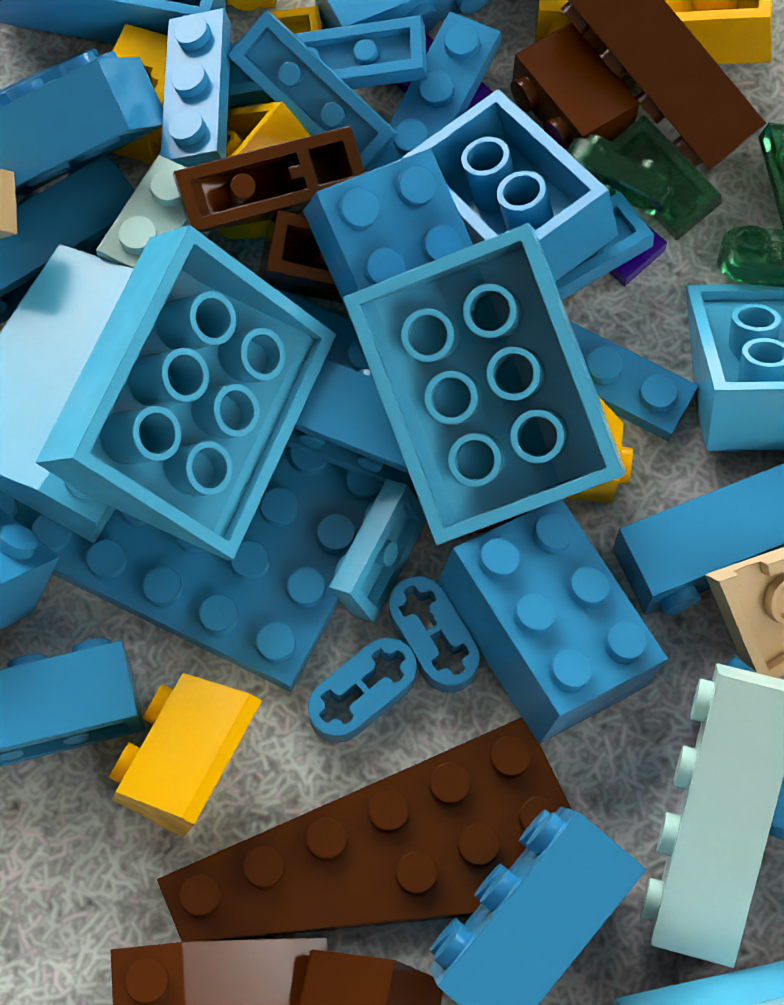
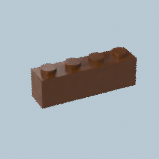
M568 0L561 7L563 13L582 35L592 28L606 45L598 54L620 80L629 73L643 91L635 98L653 121L658 124L666 117L677 130L680 136L672 143L694 169L703 162L709 170H713L767 124L665 0Z

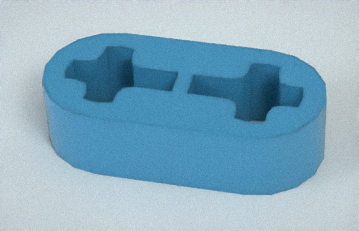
M412 576L400 581L393 588L389 597V617L392 626L401 641L411 648L416 657L419 671L432 688L447 693L464 690L473 683L478 673L480 653L474 639L443 589L435 581L422 576ZM414 594L420 602L429 598L432 600L428 609L429 620L433 625L432 628L426 630L416 614H410L406 617L402 614L406 610L407 596ZM441 638L452 655L458 654L461 651L466 655L461 661L460 674L453 675L452 671L448 668L439 671L434 668L439 662V651L434 641Z
M394 638L377 639L364 647L321 682L311 693L308 701L309 721L315 733L330 742H347L358 736L405 697L413 688L417 676L416 657L411 648L401 640ZM382 657L388 663L396 658L402 661L399 666L401 680L394 683L390 678L385 677L370 689L365 685L376 674L375 659ZM356 691L360 695L349 707L350 722L343 724L337 718L328 723L322 720L326 715L324 703L326 699L332 697L336 702L341 703Z

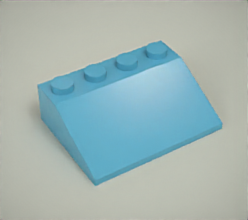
M530 223L343 297L436 545L612 481L626 474L625 466L538 235Z
M191 225L150 237L35 463L93 499L221 558L234 560L337 334Z
M59 244L0 332V491L88 541L95 543L115 508L89 497L35 462L134 268Z
M784 284L687 285L686 298L694 383L698 385L695 394L696 407L706 451L735 453L744 450H784Z

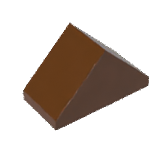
M312 949L309 952L298 1005H441L443 991L436 985L433 976L397 960Z

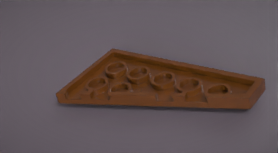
M521 717L160 877L157 881L181 942L247 940L292 933H314L350 927L382 926L471 916L481 904L474 895L486 877L500 863L510 869L524 852L526 847L519 842V839L531 822L544 809L551 814L552 812L555 813L560 806L571 809L540 744H538Z

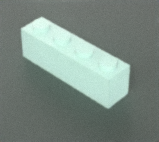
M716 663L712 681L700 678L696 688L690 719L701 722L695 748L683 745L680 752L673 786L684 789L678 815L670 812L665 813L658 840L657 853L667 855L668 857L662 880L649 878L640 919L651 921V946L734 968L784 777V680Z

